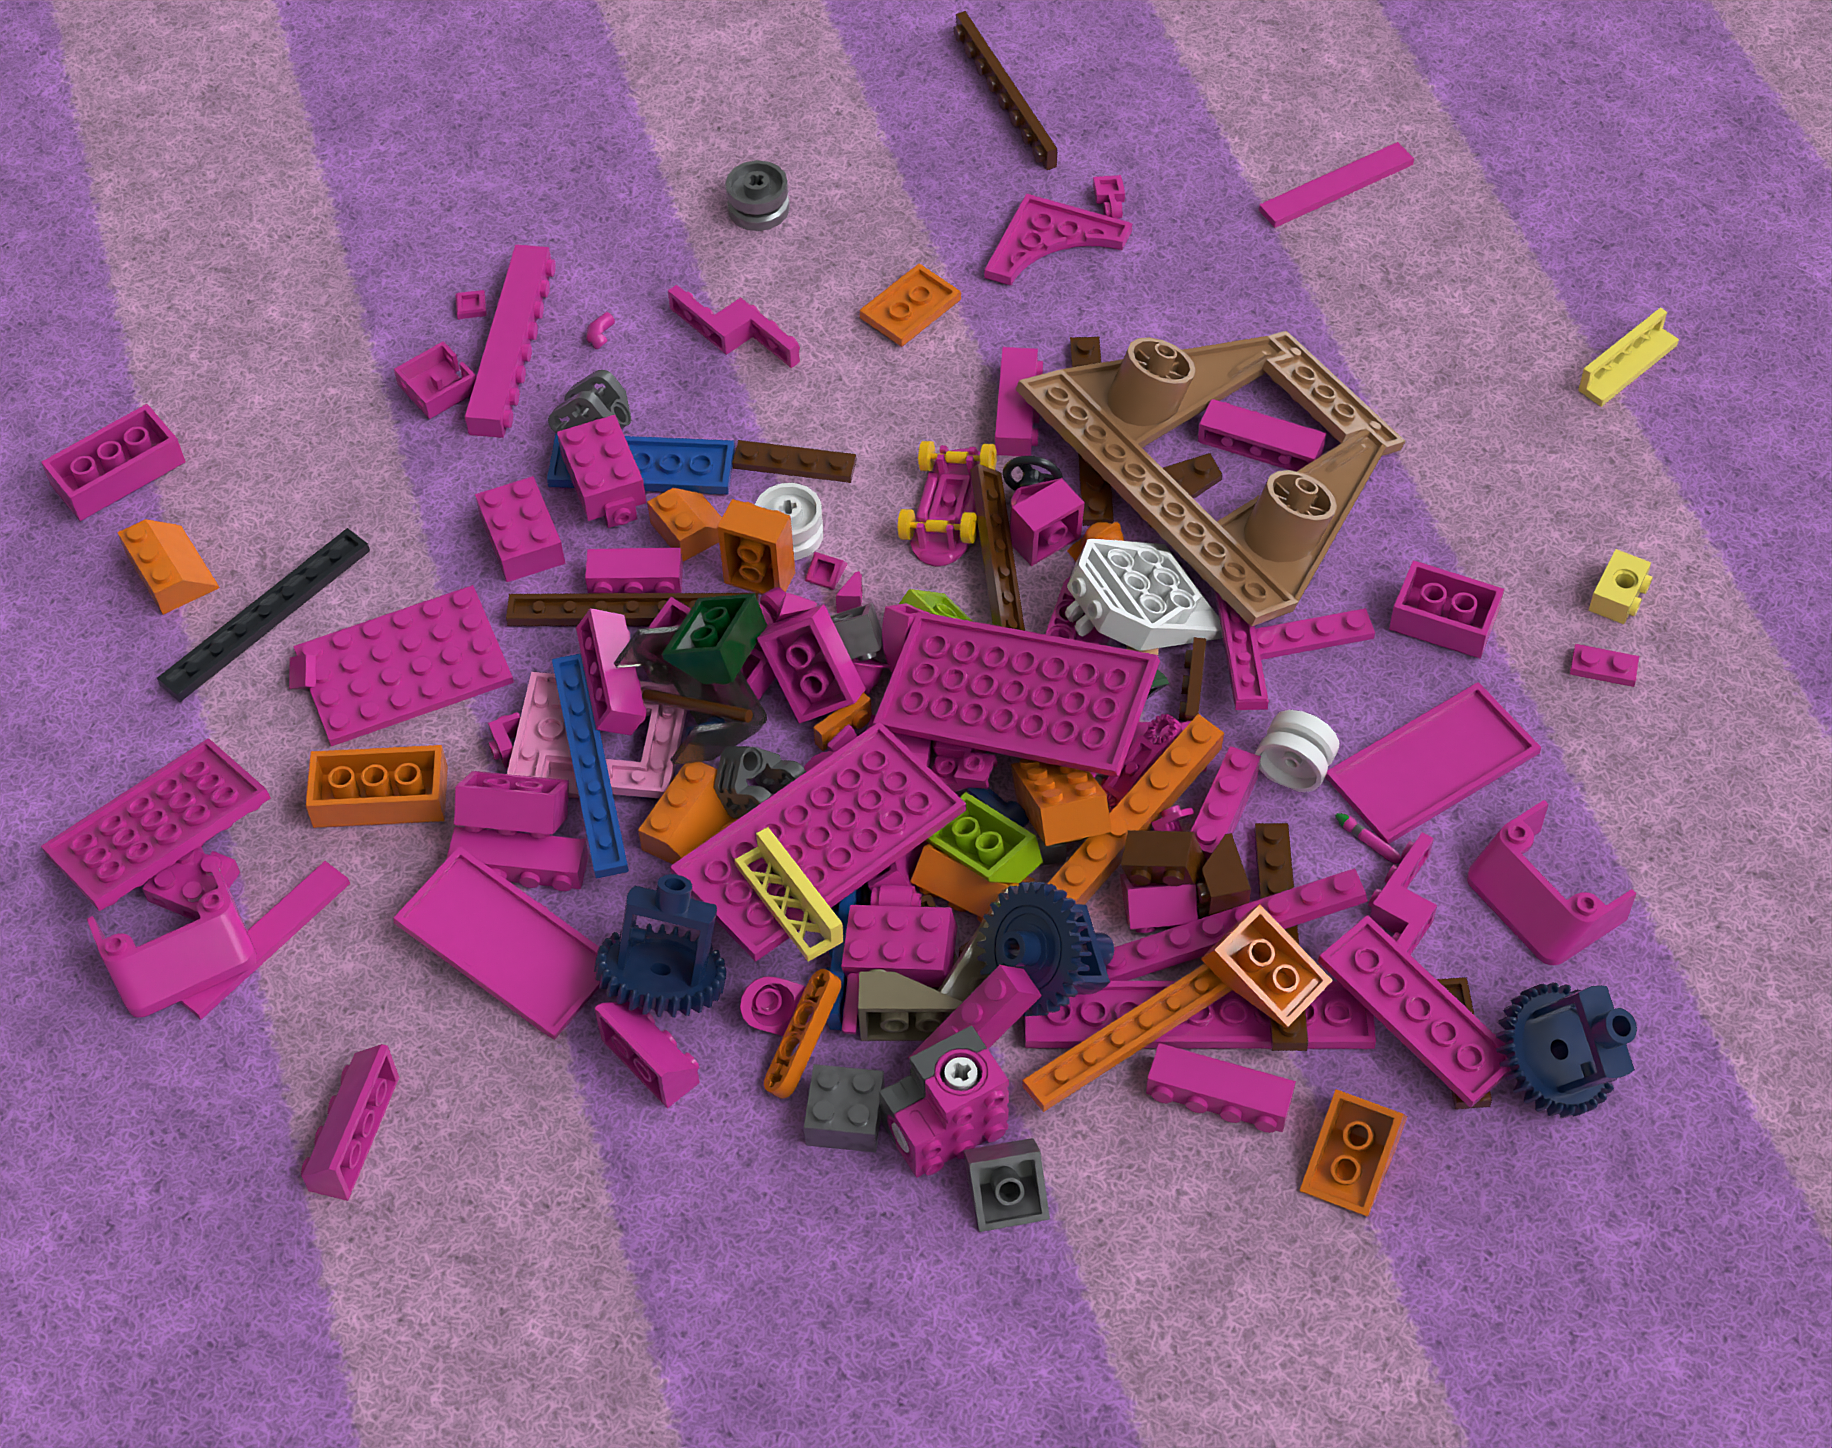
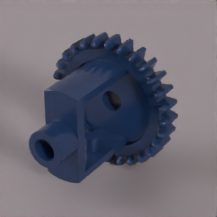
M668 874L659 878L656 890L635 885L628 892L620 936L617 932H613L610 938L604 940L598 949L594 972H596L595 979L600 981V989H607L606 996L608 997L617 996V1004L630 1002L629 1010L631 1011L640 1006L644 1015L650 1010H655L657 1017H661L663 1012L667 1011L674 1018L677 1011H680L685 1016L690 1015V1009L700 1013L703 1006L712 1007V1002H718L720 994H723L727 974L725 960L720 958L719 950L713 951L711 943L717 907L715 904L691 899L693 886L689 879L676 874ZM637 915L700 930V936L695 941H690L691 931L688 930L684 936L679 937L677 926L673 928L670 934H667L664 924H661L658 933L652 930L650 923L647 924L646 929L639 928L636 925Z
M1020 882L1019 886H1009L1008 893H999L1000 902H991L990 904L994 914H984L983 917L989 924V927L979 929L986 936V940L977 942V946L985 949V953L978 956V961H984L987 964L980 971L981 975H990L999 965L1021 968L1026 971L1042 995L1022 1016H1046L1049 1013L1058 1012L1060 1006L1070 1004L1068 997L1094 994L1104 989L1110 983L1105 966L1111 962L1114 956L1112 939L1105 933L1094 931L1087 905L1076 904L1074 899L1066 898V891L1057 889L1053 884H1045L1043 882Z
M1556 982L1547 985L1542 983L1520 992L1519 996L1510 1000L1512 1005L1504 1008L1503 1012L1507 1017L1500 1019L1498 1024L1505 1030L1496 1033V1038L1505 1042V1045L1496 1048V1052L1506 1055L1507 1058L1500 1062L1499 1065L1500 1067H1510L1511 1071L1505 1077L1506 1081L1516 1079L1517 1084L1513 1091L1518 1093L1525 1090L1523 1102L1527 1104L1535 1101V1110L1537 1112L1547 1109V1115L1550 1117L1559 1114L1560 1118H1566L1571 1115L1575 1117L1594 1110L1598 1104L1606 1101V1094L1614 1090V1086L1608 1082L1615 1081L1635 1070L1626 1044L1634 1040L1637 1034V1024L1630 1012L1622 1008H1614L1607 986L1596 985L1570 992V985L1564 984L1559 986Z

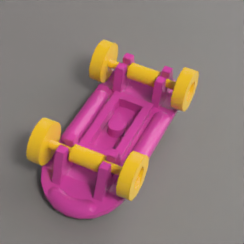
M922 441L920 443L918 451L919 469L930 472L928 473L916 517L912 509H901L897 528L899 538L901 540H910L913 553L923 563L935 567L951 564L962 557L969 544L975 542L978 522L970 469L980 464L995 470L997 452L994 444L984 443L981 451L971 446L969 449L962 448L949 451L946 445H940V454L935 453L933 441Z

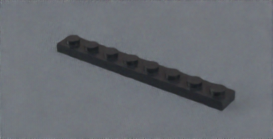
M346 528L157 677L159 685L179 702L183 701L370 552L368 543Z

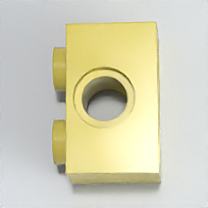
M1615 549L1593 593L1588 611L1621 624H1625L1629 615L1635 617L1642 601L1638 596L1640 592L1643 594L1647 593L1653 579L1652 576L1648 575L1652 562Z

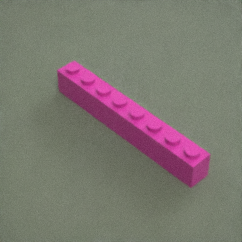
M515 244L465 414L469 435L504 438L506 428L512 427L513 405L517 406L519 403L520 393L518 386L519 383H524L526 376L524 364L525 361L530 362L532 347L530 343L531 340H536L537 318L542 319L543 297L547 298L549 296V276L553 277L555 274V260L551 259L549 247Z

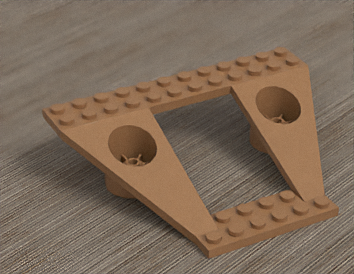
M1287 331L1268 336L1182 350L1161 339L1151 337L1138 338L1130 343L1124 358L1121 360L1065 368L1019 380L1015 389L1251 627L1295 610L1381 456L1400 451L1406 442ZM1267 373L1275 383L1279 384L1291 395L1295 402L1306 409L1314 420L1323 425L1334 439L1342 444L1297 472L1284 470L1270 475L1260 495L1216 522L1142 448L1207 409L1212 399L1220 401Z

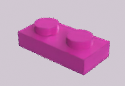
M1575 644L1570 675L1634 687L1639 656Z

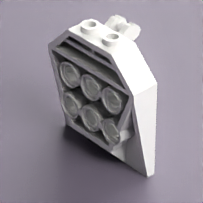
M1105 539L1087 540L1075 563L1067 585L1075 601L1065 611V616L1070 622L1073 623L1078 620L1075 630L1080 636L1083 637L1088 634L1095 626L1099 633L1139 651L1193 643L1194 637L1206 638V641L1223 638L1218 615L1165 544Z

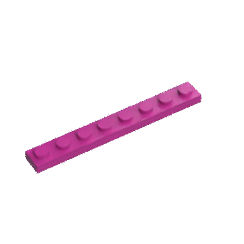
M1353 868L1114 947V956L1111 962L1105 966L1110 981H1129L1204 956L1247 912L1259 904L1283 929H1287L1368 902L1367 895L1356 869Z

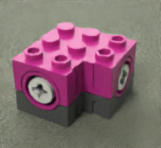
M972 1025L910 1057V1065L912 1067L910 1075L879 1091L881 1123L916 1178L925 1173L930 1176L939 1172L944 1167L945 1162L955 1157L963 1159V1150L973 1149L986 1140L989 1143L995 1142L1008 1129L1009 1108L1007 1104L1009 1103V1091L1007 1087H1009V1080Z

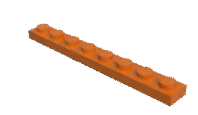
M1204 963L1023 1079L1022 1087L1040 1109L1045 1112L1231 992L1232 989L1225 985Z

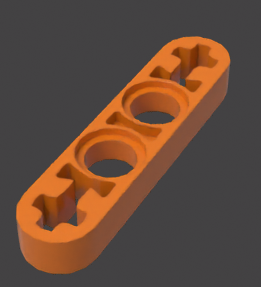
M820 969L809 979L765 1075V1090L780 1099L789 1097L796 1089L839 995L841 980L830 971ZM813 1013V1016L811 1017L810 1021L806 1024L807 1019ZM799 1044L796 1052L792 1055L793 1050Z

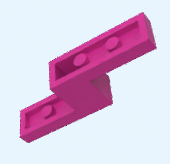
M677 284L668 290L670 309L726 355L753 337L790 368L800 363V346L793 336H788L773 320H768L760 313L756 306L748 304L741 297L714 315L710 308L702 306L690 292H685Z
M1423 832L1415 843L1409 841L1401 855L1402 862L1399 866L1394 864L1390 868L1385 878L1387 884L1382 890L1377 888L1368 903V906L1372 908L1370 918L1378 925L1395 933L1392 938L1410 955L1433 923L1437 909L1436 904L1407 889L1431 853L1434 838Z

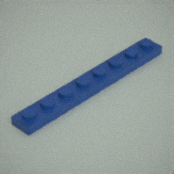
M581 653L552 659L595 878L629 872L600 730H596Z

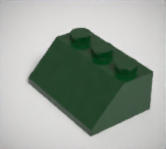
M755 593L698 598L663 651L662 656L664 660L703 684L718 683L724 685L733 682L756 645L757 637L767 627Z

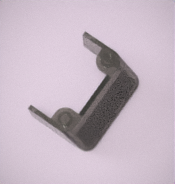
M680 626L637 629L615 660L616 668L642 666L652 682L662 685L674 684L681 696L750 709L753 712V718L749 723L723 718L727 723L695 726L670 759L673 765L714 760L722 754L725 748L736 746L760 731L767 721V714L741 671H739L734 681L728 684H703L664 660L662 656L663 651ZM690 711L697 725L707 722L708 718L714 716Z

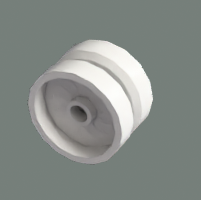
M781 483L769 487L758 497L755 503L756 506L769 510H778L791 516L794 560L807 557L819 548L823 540L822 506L820 499L814 491L807 486L797 483Z
M1286 710L1279 712L1273 718L1267 729V735L1261 740L1255 754L1261 756L1259 769L1268 779L1298 792H1309L1316 790L1322 784L1327 774L1328 766L1332 764L1338 752L1340 743L1336 733L1318 717L1303 711Z

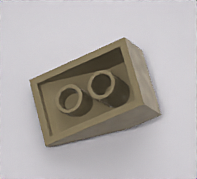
M881 969L859 972L858 1012L861 1041H925L963 1002L896 972H886Z

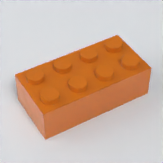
M442 745L311 751L306 809L313 828L445 821L448 765Z
M1024 758L1018 763L1011 764L1017 802L1025 810L1026 816L1045 846L1112 832L1107 795L1091 772Z

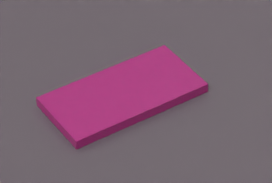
M1477 682L1327 770L1325 778L1375 834L1384 842L1390 844L1540 754L1541 746Z
M461 846L450 855L393 918L396 926L554 1040L600 988V981H596V972H594L599 946Z

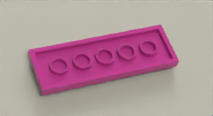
M1368 915L1319 956L1317 962L1470 1108L1511 1071L1510 1067H1500L1499 1063L1507 1057L1496 1052V1048L1505 1044L1496 1038V1035Z

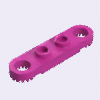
M1167 713L1166 715L1156 716V720L1153 719L1151 721L1153 723L1148 725L1149 728L1144 735H1140L1128 751L1119 778L1109 776L1102 785L1107 795V802L1110 804L1109 813L1182 732L1180 722ZM1169 725L1170 729L1167 730L1169 733L1166 732V736L1159 737L1161 730Z

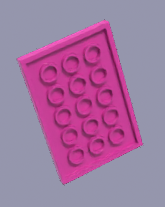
M473 585L293 646L297 656L306 654L316 655V686L309 688L331 747L514 683L513 676Z
M208 738L43 844L41 848L60 871L101 911L115 904L119 898L134 888L144 885L148 879L163 869L174 865L181 857L194 849L200 848L207 840L219 832L227 830L233 823L248 813L256 811L271 797L263 785Z

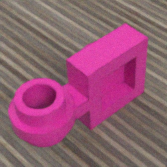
M1121 175L1093 177L1096 203L1103 204V214L1116 219L1122 218V202H1125V190Z

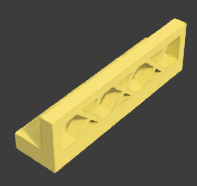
M1660 307L1587 365L1583 370L1578 391L1602 407L1678 345L1679 339L1663 329L1667 311Z
M769 827L756 833L758 847L734 859L735 866L806 960L809 962L843 942V925L840 919ZM761 857L768 864L766 873L751 871L747 866ZM768 884L784 885L786 888L784 897L769 895L767 892ZM787 907L802 909L805 913L803 921L787 919L785 916ZM805 931L820 933L825 940L809 948L803 939Z

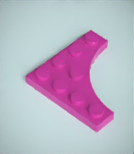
M1026 193L984 270V278L1012 285L1017 276L1030 264L1048 254L1067 248L1101 246L1123 250L1132 232L1133 223Z

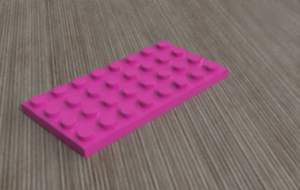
M917 611L873 723L875 725L880 721L890 732L1119 778L1160 660L1158 655Z
M879 721L670 866L671 874L683 876L691 881L693 886L691 895L696 900L716 905L717 913L715 920L756 962L790 938L735 866L734 859L758 847L756 833L769 827L831 908L966 811V803ZM761 857L747 866L751 871L766 873L768 864ZM769 883L767 892L769 895L784 897L786 888L781 884ZM787 907L785 916L790 920L803 921L805 913L802 909Z

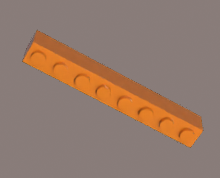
M1197 714L1109 813L1112 832L1088 837L1047 884H1053L1057 889L1066 891V898L1074 899L1076 904L1085 905L1121 864L1128 830L1150 831L1153 828L1152 822L1162 818L1160 812L1170 808L1220 752L1224 732L1200 714Z

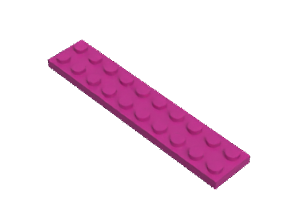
M1110 981L1104 989L1097 993L1068 997L1070 1004L1060 1006L1058 1012L1049 1013L1046 1016H1025V1048H1073L1176 981ZM1332 981L1305 1009L1308 1049H1375L1374 1015L1338 981ZM1232 990L1144 1048H1157L1158 1044L1161 1043L1176 1048L1272 1049L1269 1016Z

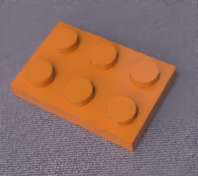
M919 263L859 310L860 319L903 347L961 300V291Z

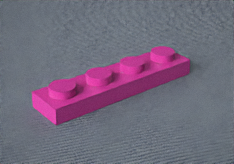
M1366 608L1255 629L1261 660L1370 640L1375 637V631Z

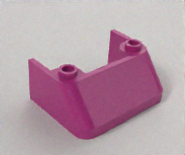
M1543 800L1500 829L1471 864L1467 874V881L1469 886L1540 961L1548 965H1559L1627 921L1637 893L1631 889L1608 905H1605L1594 894L1587 892L1577 893L1566 900L1523 855L1532 847L1534 836L1541 832L1549 805Z
M216 862L210 863L209 866L218 888L200 898L197 904L200 919L136 947L133 939L123 933L114 934L106 938L93 916L87 918L102 960L125 1007L132 1016H149L249 970L257 960L256 950Z

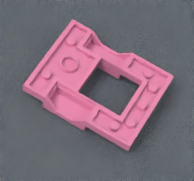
M531 672L507 774L569 780L568 797L579 798L555 674ZM640 681L641 695L645 689H652L690 697L689 685ZM643 700V704L646 707V716L651 717L641 762L606 759L613 794L661 798L673 781L687 710Z

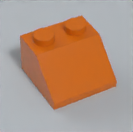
M672 488L647 501L651 525L670 548H681L683 562L719 543L717 526L722 517L702 493Z

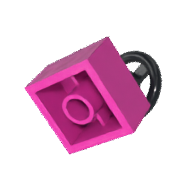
M1019 456L1008 461L1003 468L1002 476L1008 487L1015 491L1011 499L1009 525L1012 546L1033 566L1081 538L1084 502L1063 480L1060 469L1051 461L1037 456ZM1031 465L1042 467L1051 474L1041 473L1033 469ZM1016 467H1019L1023 472L1022 479L1019 482L1015 481L1011 474L1012 470Z

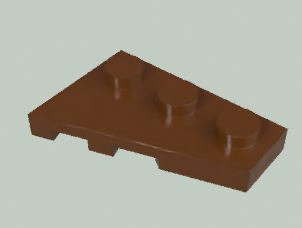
M1211 453L1163 467L1192 498H1196L1220 482L1223 476Z

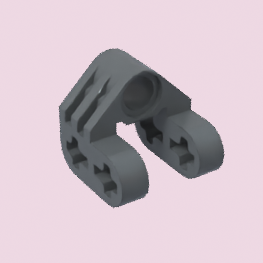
M601 369L575 383L566 393L565 401L558 405L548 418L549 426L555 433L612 415H616L621 429L631 423L626 390L612 373ZM596 383L598 385L603 383L605 385V388L600 387L596 389L594 386L596 385ZM568 416L570 420L562 422L559 418L563 419Z
M729 746L721 754L714 789L728 815L739 819L772 796L771 793H777L806 773V770L796 761L781 760L779 754L758 747ZM754 778L758 786H748L746 779Z

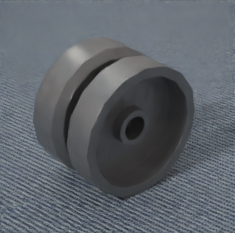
M749 161L736 166L728 174L725 183L730 219L737 226L746 230L763 231L780 225L787 218L790 209L788 181L785 172L778 165L769 161Z

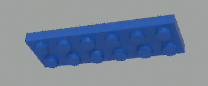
M555 433L547 476L548 487L575 488L561 456L558 435ZM625 436L643 478L645 491L666 492L672 488L702 494L729 495L732 462L735 452L734 440Z

